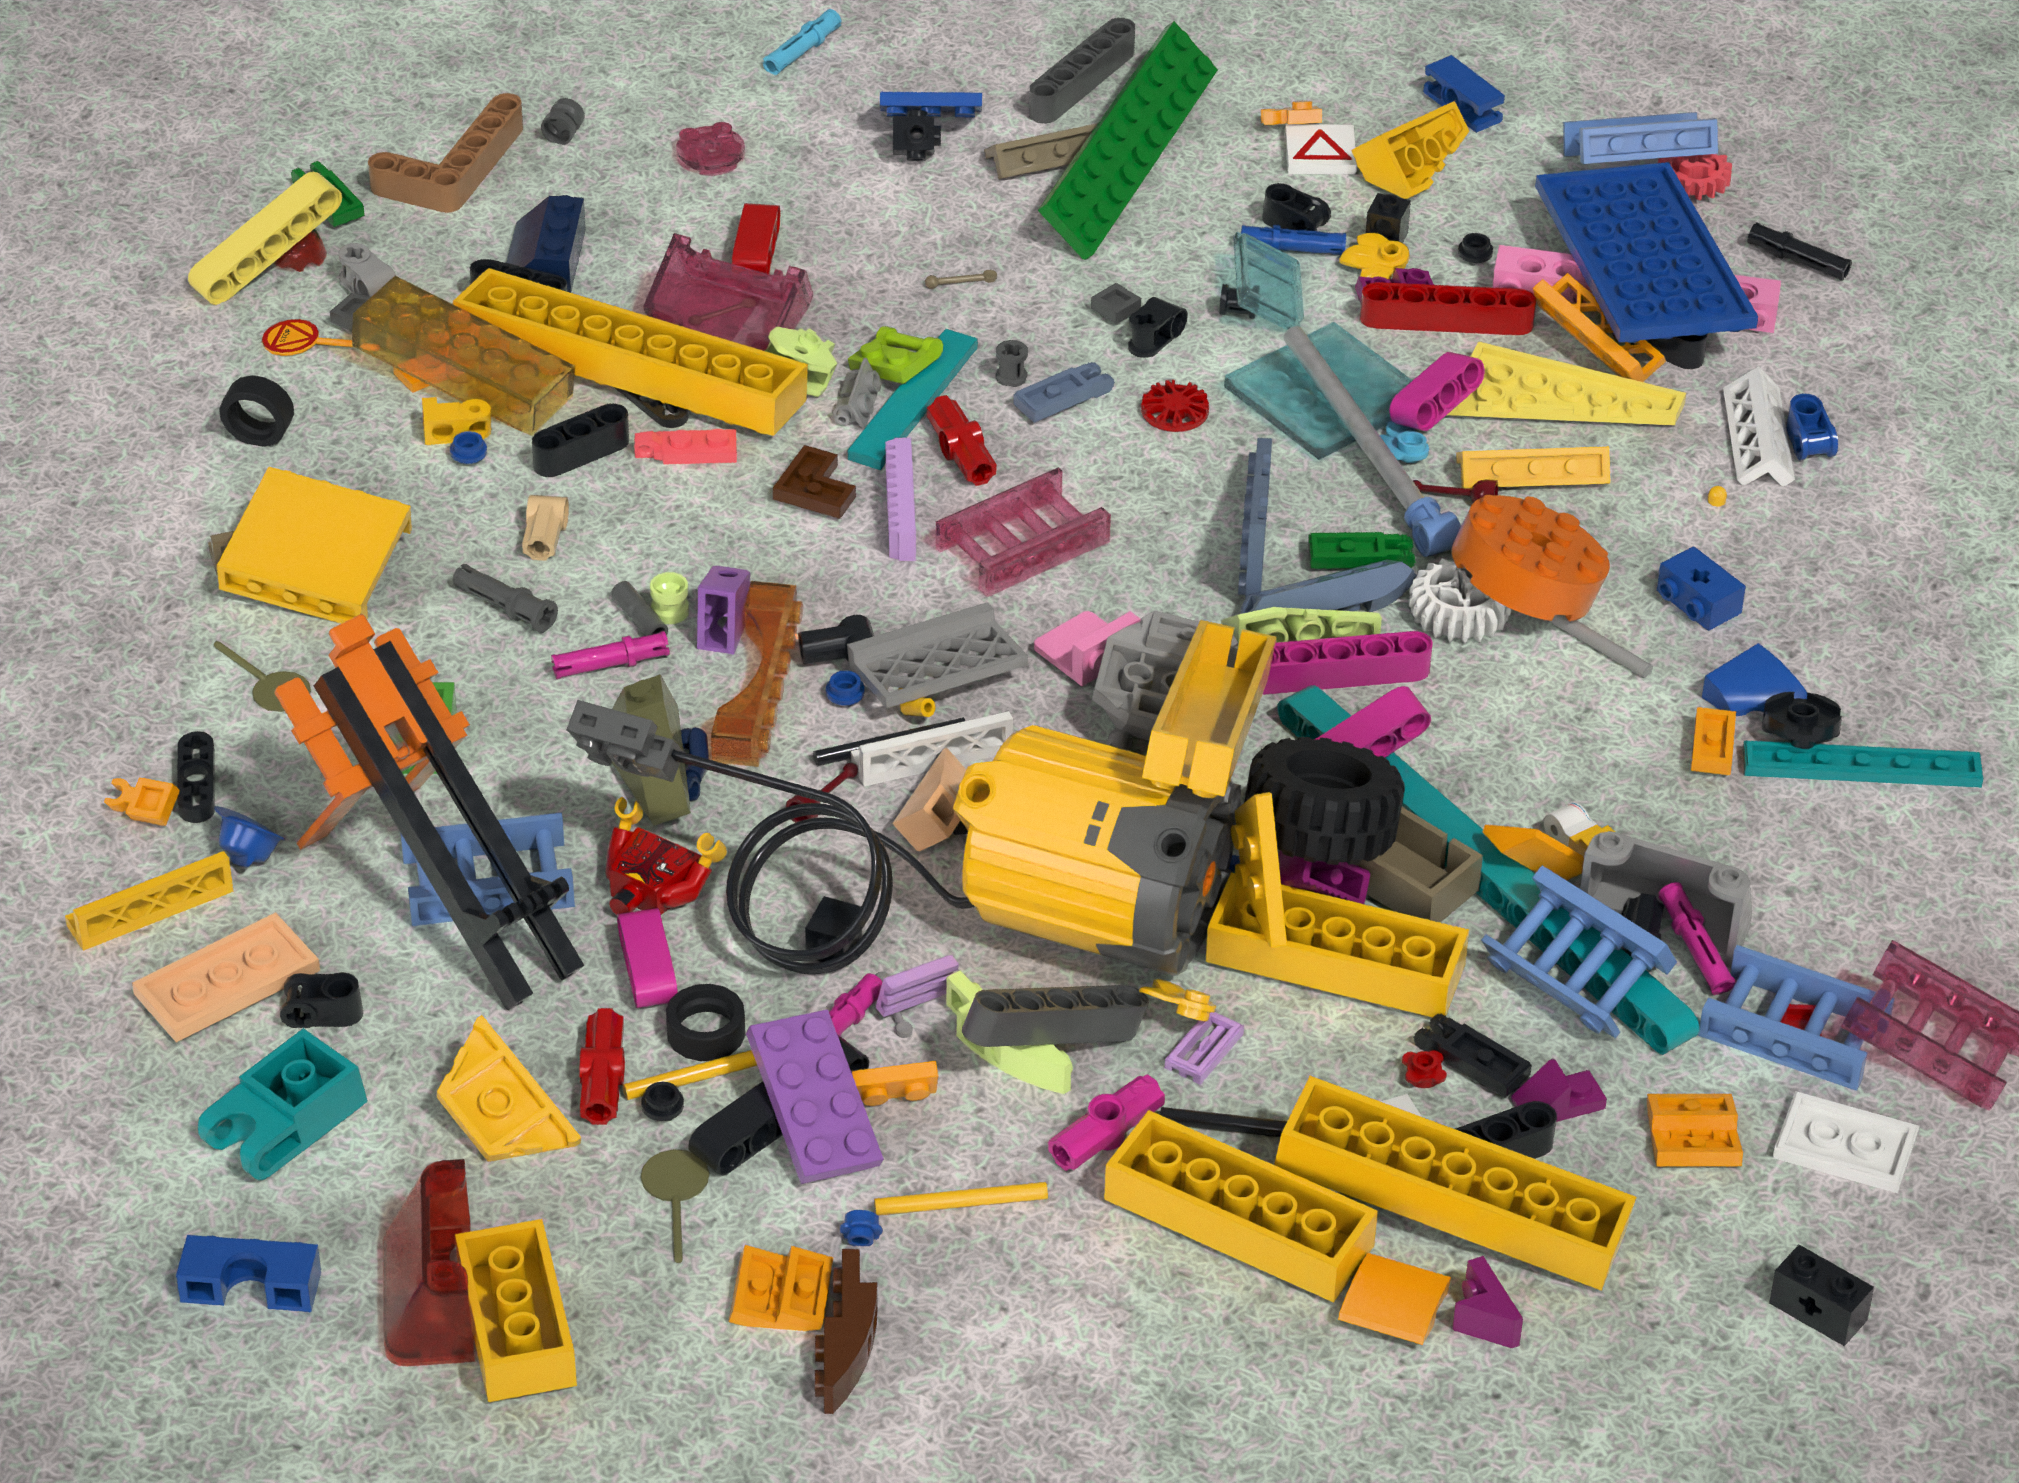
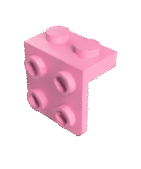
M1084 611L1035 639L1034 650L1080 686H1084L1098 677L1107 638L1127 626L1140 622L1141 618L1129 611L1107 624L1093 612Z

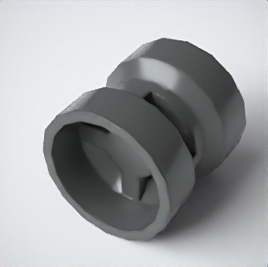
M562 98L557 100L541 124V131L544 137L552 143L568 144L585 119L583 108L572 99Z

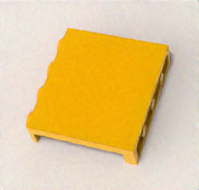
M268 467L217 564L219 590L341 624L360 614H363L368 619L367 603L402 532L410 534L412 531L411 506L397 500H388L370 495L361 490H352L334 485L325 480H316L288 470Z

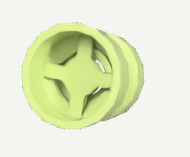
M665 572L655 576L650 582L651 608L665 624L682 622L689 615V602L687 600L688 582L686 578L675 572Z

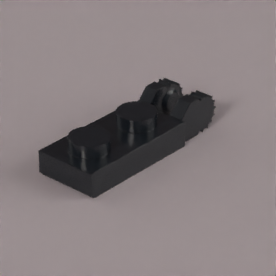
M1438 1013L1430 1020L1429 1027H1431V1031L1422 1027L1414 1034L1415 1045L1419 1049L1428 1052L1432 1050L1438 1051L1443 1055L1444 1062L1504 1098L1510 1095L1531 1075L1532 1065L1529 1061L1465 1023L1462 1025L1450 1017L1447 1018L1442 1013Z

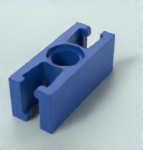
M1453 55L1425 66V74L1432 76L1436 81H1427L1424 84L1423 92L1441 106L1455 101L1466 125L1477 133L1502 122L1503 114L1491 108L1503 104L1505 95Z

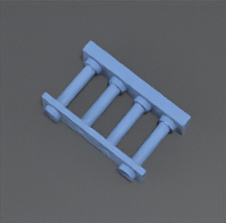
M1697 112L1567 121L1563 122L1564 155H1580L1581 163L1590 164L1718 154L1717 119H1697Z
M562 812L498 820L516 851L538 849L541 872H533L530 875L550 882L559 877H563L567 881L569 891L551 910L575 907L571 868L557 869L554 851L556 846H565ZM468 824L435 827L453 859L457 858L460 871L486 914L491 915L514 902L499 877L476 879L473 856L486 854ZM401 834L404 864L416 863L419 886L408 887L412 926L452 922L453 920Z
M1542 865L1532 877L1541 891L1538 895L1540 900L1503 945L1485 934L1481 941L1490 954L1487 959L1501 972L1507 973L1510 969L1581 1016L1579 1018L1580 1021L1593 1032L1599 1034L1603 1030L1616 1039L1621 1032L1610 1015L1613 1009L1646 969L1651 970L1655 967L1667 975L1676 965L1677 961L1665 942ZM1561 907L1570 913L1569 917L1571 919L1534 964L1517 954L1552 910L1558 911ZM1590 927H1593L1601 932L1600 937L1602 939L1565 984H1562L1548 974L1583 929L1589 930ZM1621 947H1624L1632 952L1631 956L1633 959L1596 1005L1579 995V992L1614 949L1620 950Z
M1737 945L1734 949L1730 972L1731 976L1737 981L1725 1003L1711 998L1707 999L1702 1009L1698 1036L1857 1091L1863 1079L1868 1053L1860 1050L1871 1026L1884 1031L1888 1030L1895 998ZM1753 986L1776 993L1765 1016L1741 1009ZM1792 999L1809 1005H1816L1804 1030L1780 1022ZM1831 1013L1855 1020L1844 1044L1820 1036Z

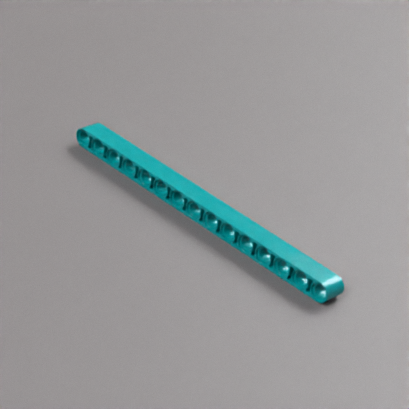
M1310 685L1280 700L1277 704V713L1282 724L1298 738L1310 737L1311 739H1316L1351 716L1315 685ZM1393 752L1385 757L1389 760L1391 766L1394 765L1397 768L1404 782L1405 792L1402 807L1448 834L1445 867H1447L1449 842L1454 838L1482 854L1480 887L1476 894L1517 928L1540 900L1538 895L1541 891L1532 878L1535 874L1527 867L1501 853L1482 832L1483 829L1398 755ZM1561 907L1558 911L1552 910L1529 940L1544 952L1571 919L1569 917L1570 913ZM1590 927L1589 930L1583 929L1556 964L1572 976L1602 939L1600 937L1601 932L1593 927ZM1614 949L1583 988L1599 1001L1633 958L1622 949ZM1647 970L1643 972L1612 1011L1616 1017L1656 1052L1662 1055L1696 1037L1700 1031L1699 1022L1694 1012Z

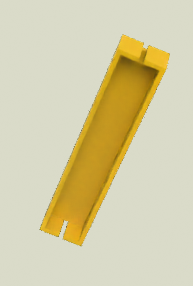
M1200 620L1151 730L1142 778L1149 779L1153 785L1165 789H1173L1180 784L1187 785V788L1192 789L1195 795L1204 798H1215L1217 795L1225 796L1268 681L1276 636L1242 629L1235 665L1232 668L1227 666L1235 627Z

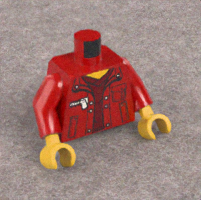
M620 797L616 801L614 809L621 820L619 827L613 828L606 854L605 875L610 881V893L613 897L609 903L611 910L617 915L633 912L636 908L640 910L658 908L660 915H662L670 908L695 901L712 872L710 868L711 863L719 862L725 858L727 853L725 844L718 840L715 846L709 850L714 843V837L710 833H704L697 841V849L702 854L700 855L640 827H637L632 832L630 831L631 825L637 824L643 817L642 807L635 801L632 812L624 814L627 800L624 797Z

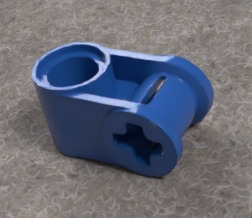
M1802 393L1795 395L1790 401L1786 430L1797 459L1805 460L1807 456L1826 454L1828 457L1836 456L1838 452L1837 432L1829 420L1822 401L1812 394Z

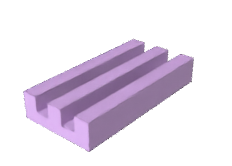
M947 955L884 978L876 1009L883 1017L945 995L946 977L958 970V962L952 955Z
M1210 1012L1209 1020H1198L1166 1057L1164 1068L1169 1071L1175 1068L1179 1070L1180 1076L1187 1078L1190 1075L1193 1077V1082L1201 1085L1243 1036L1244 1025L1216 1012ZM1213 1023L1217 1024L1218 1026L1209 1036L1203 1039L1199 1044V1048L1188 1061L1184 1060V1056ZM1227 1030H1229L1224 1035V1037L1218 1042V1044L1212 1049V1051L1206 1056V1058L1200 1063V1065L1197 1066L1199 1062L1205 1057V1055L1211 1050V1048L1217 1043V1041L1223 1036V1034Z

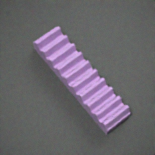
M895 438L885 442L889 558L898 559L899 561H916L911 438Z

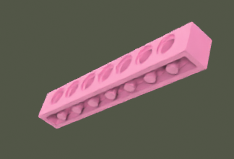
M1499 245L1494 269L1493 288L1524 289L1534 294L1532 288L1542 279L1550 286H1553L1568 273L1592 293L1572 254ZM1735 275L1758 315L1757 328L1746 330L1774 333L1781 281ZM1570 287L1561 293L1571 304H1577V294Z

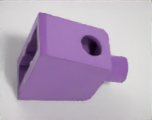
M712 566L699 584L697 649L735 654L750 614L751 574L748 570ZM728 617L724 627L718 625L717 622L720 618Z

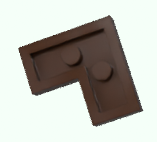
M804 445L774 485L773 500L841 519L856 498V486L829 478L838 466V454Z

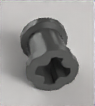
M1007 340L998 344L996 347V357L999 360V368L996 373L997 382L1003 386H1021L1026 382L1028 375L1024 368V361L1028 357V347L1017 340Z

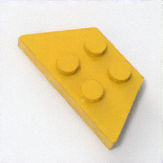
M1267 792L1253 795L1235 810L1236 825L1231 826V837L1234 847L1237 850L1239 849L1240 864L1235 866L1237 883L1241 889L1243 888L1269 946L1276 948L1286 946L1287 938L1272 793Z
M482 1015L479 1016L473 1024V1030L463 1047L461 1046L456 1055L450 1072L446 1074L437 1090V1099L488 1162L579 1145L582 1137Z

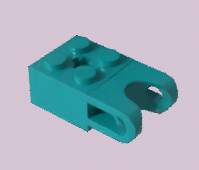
M303 1028L240 1075V1084L201 1114L198 1121V1134L203 1141L219 1150H223L239 1141H245L240 1149L242 1167L245 1172L255 1179L264 1180L368 1102L359 1068Z

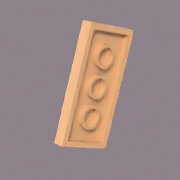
M275 912L132 982V986L137 999L174 1041L178 1042L283 990L287 978L294 974H315L319 972L320 964L317 956Z

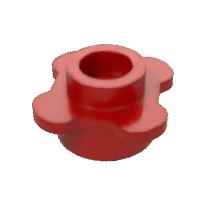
M1435 1050L1405 1053L1402 1056V1063L1407 1066L1406 1081L1418 1088H1431L1444 1082L1447 1078V1072L1442 1069L1441 1065L1443 1055Z

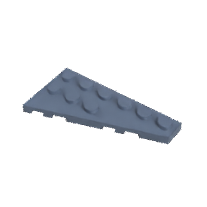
M1257 438L1256 452H1249L1248 474H1253L1254 476H1247L1240 551V570H1247V572H1239L1238 595H1245V599L1248 594L1260 592L1262 587L1272 451L1271 438Z

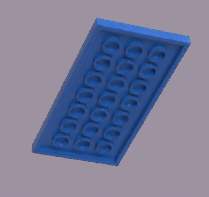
M1669 162L1536 175L1535 188L1619 343H1635L1639 340L1659 338L1671 339L1688 335L1703 336L1708 333L1739 332L1745 329L1757 328L1758 315Z

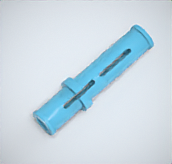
M828 9L816 20L806 22L801 26L799 33L763 58L764 69L773 75H777L813 46H820L825 41L827 35L841 26L842 20L840 15L835 10Z

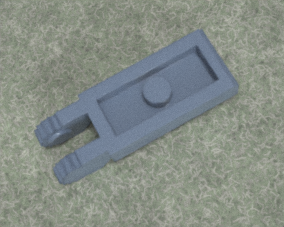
M1088 362V364L1069 368L1016 391L1013 394V404L1035 423L1092 397L1098 398L1109 393L1114 387L1115 382L1109 374H1100L1102 371L1098 364Z

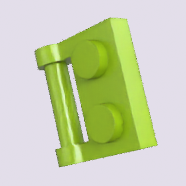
M882 326L877 331L874 340L862 345L859 351L848 358L850 370H859L863 358H867L873 371L875 370L879 374L880 379L904 384L941 356L943 343L939 338L928 336L923 339L898 333L892 327Z

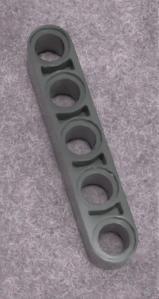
M1119 17L1109 20L1030 85L1029 117L1031 120L1043 124L1056 121L1130 60L1135 52V23L1130 19Z
M1128 985L981 990L975 994L962 1027V1033L970 1042L984 1047L1129 1041L1137 1033L1148 1007L1149 999L1144 993L1139 992V989Z

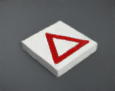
M1286 124L1285 139L1288 174L1357 173L1356 160L1351 151L1356 148L1354 125Z

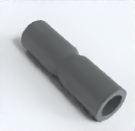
M622 581L614 586L611 592L612 598L632 618L635 625L645 636L657 634L661 631H665L667 636V625L647 605L646 601L630 582Z

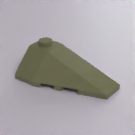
M661 674L625 686L612 709L652 720L657 725L655 735L673 739L683 750L678 705ZM612 761V764L633 793L653 826L691 813L685 763L680 762L674 781L670 782L653 776L644 777L621 770Z

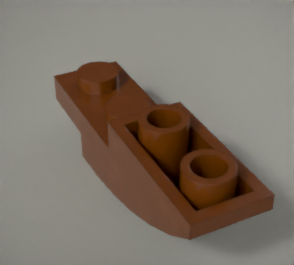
M842 1249V1267H833V1294H842V1301H833V1317H824V1335H815V1362H824V1370H815V1397H824V1414H834L848 1398L868 1363L874 1344L878 1314V1282H860V1249Z

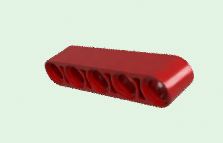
M1374 282L1367 284L1362 289L1360 320L1365 326L1375 329L1525 335L1533 330L1537 299L1532 292L1524 289Z

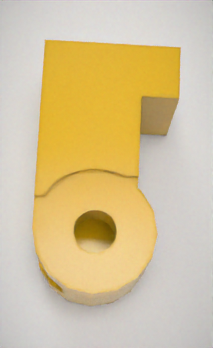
M437 397L422 398L425 445L453 443V439L457 434L466 431L476 432L482 436V439L487 438L491 434V407L486 401L471 399L463 403H437Z

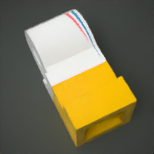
M1575 802L1544 817L1546 834L1583 856L1595 835L1608 831L1615 832L1608 825L1603 828L1598 826L1589 817L1586 810Z

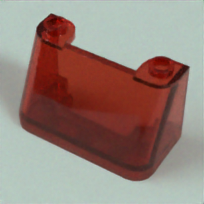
M465 1159L442 1160L428 1165L422 1171L384 1233V1349L389 1361L398 1366L408 1367L475 1362L468 1275L466 1269L461 1264L450 1261L451 1251L456 1246L455 1234L471 1231Z

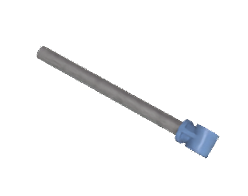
M1299 326L1288 329L1283 336L1285 343L1406 509L1404 519L1409 528L1412 529L1413 541L1423 557H1429L1451 550L1452 544L1461 528L1456 515L1450 511L1441 514L1438 502L1432 497H1424L1303 329Z

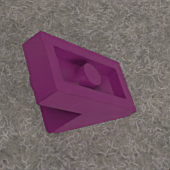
M1553 1058L1543 1065L1511 1096V1101L1515 1107L1532 1101L1547 1103L1555 1109L1557 1114L1556 1122L1604 1110L1606 1109L1607 1098L1590 1070L1565 1076L1556 1059Z
M1484 1256L1468 1260L1466 1278L1462 1282V1291L1465 1299L1455 1304L1453 1330L1508 1348L1520 1346L1523 1317Z

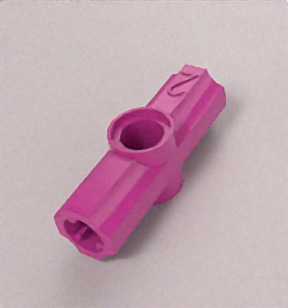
M1148 1074L1143 1077L1137 1076L1114 1094H1101L1094 1097L1089 1102L1088 1112L1049 1140L1048 1151L1054 1157L1055 1163L1065 1171L1069 1169L1075 1170L1101 1150L1108 1151L1120 1147L1125 1140L1126 1132L1137 1125L1148 1110L1155 1112L1164 1105L1165 1094L1161 1091L1158 1081Z

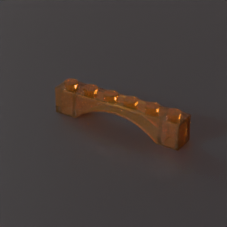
M751 581L745 603V632L756 645L762 661L756 675L748 686L735 698L717 710L711 733L713 761L724 764L759 767L762 753H769L771 730L768 727L776 726L778 704L775 703V700L782 701L784 693V677H781V675H788L791 654L787 651L788 649H795L797 627L794 624H801L803 616V601H797V585Z

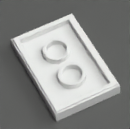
M1795 1091L1774 1148L1773 1158L1898 1193L1920 1126Z

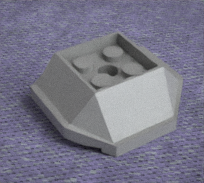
M1154 610L1142 617L1140 622L1127 626L1107 638L1092 701L1104 708L1117 729L1130 733L1132 737L1150 740L1151 730L1199 621ZM1234 635L1227 666L1234 668L1238 650V641Z

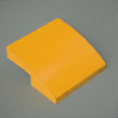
M1647 1094V1111L1656 1167L1742 1166L1743 1150L1737 1133L1738 1114L1732 1094Z
M745 1245L740 1255L728 1322L749 1327L798 1331L820 1330L823 1325L833 1257L791 1246L788 1255L784 1256Z
M1367 1253L1349 1287L1340 1309L1338 1320L1423 1345L1434 1326L1437 1310L1448 1293L1451 1277Z

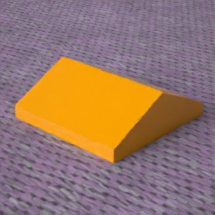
M1486 824L1482 832L1501 853L1535 873L1543 865L1565 880L1582 874L1584 856L1538 829Z

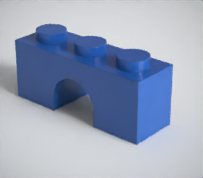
M187 1235L176 1273L180 1303L224 1306L227 1293L234 1285L251 1280L264 1284L268 1309L312 1312L321 1276L318 1244Z

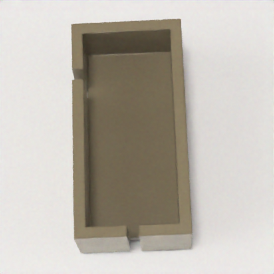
M1402 807L1396 840L1392 847L1374 860L1368 862L1361 860L1359 864L1354 865L1370 872L1367 895L1395 912L1442 922L1479 891L1483 855L1454 838L1449 842L1445 871L1448 834Z

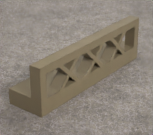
M1098 123L995 144L984 149L986 159L994 158L999 180L1066 166L1074 159Z

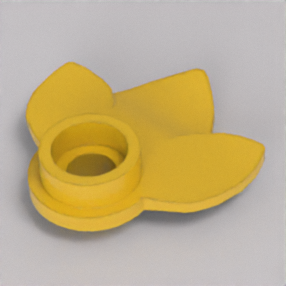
M1365 233L1357 236L1358 245H1353L1342 253L1339 263L1362 269L1360 277L1373 278L1379 276L1391 279L1395 268L1404 269L1406 267L1410 254L1408 247L1399 241H1389L1386 237L1377 233Z
M1155 979L1153 980L1152 987L1144 986L1139 989L1141 993L1178 1004L1176 1013L1188 1018L1208 1021L1210 1012H1215L1216 1005L1209 1001V994L1192 989H1186L1185 991L1181 986L1166 980Z

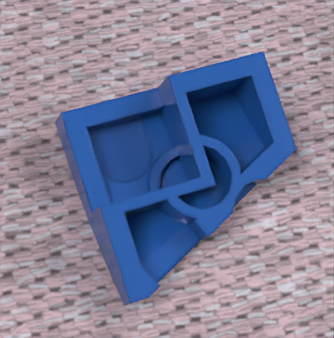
M1757 643L1705 675L1702 698L1719 710L1736 711V716L1747 715L1751 711L1764 712L1766 700L1773 695L1783 692H1795L1794 699H1807V691L1777 657Z

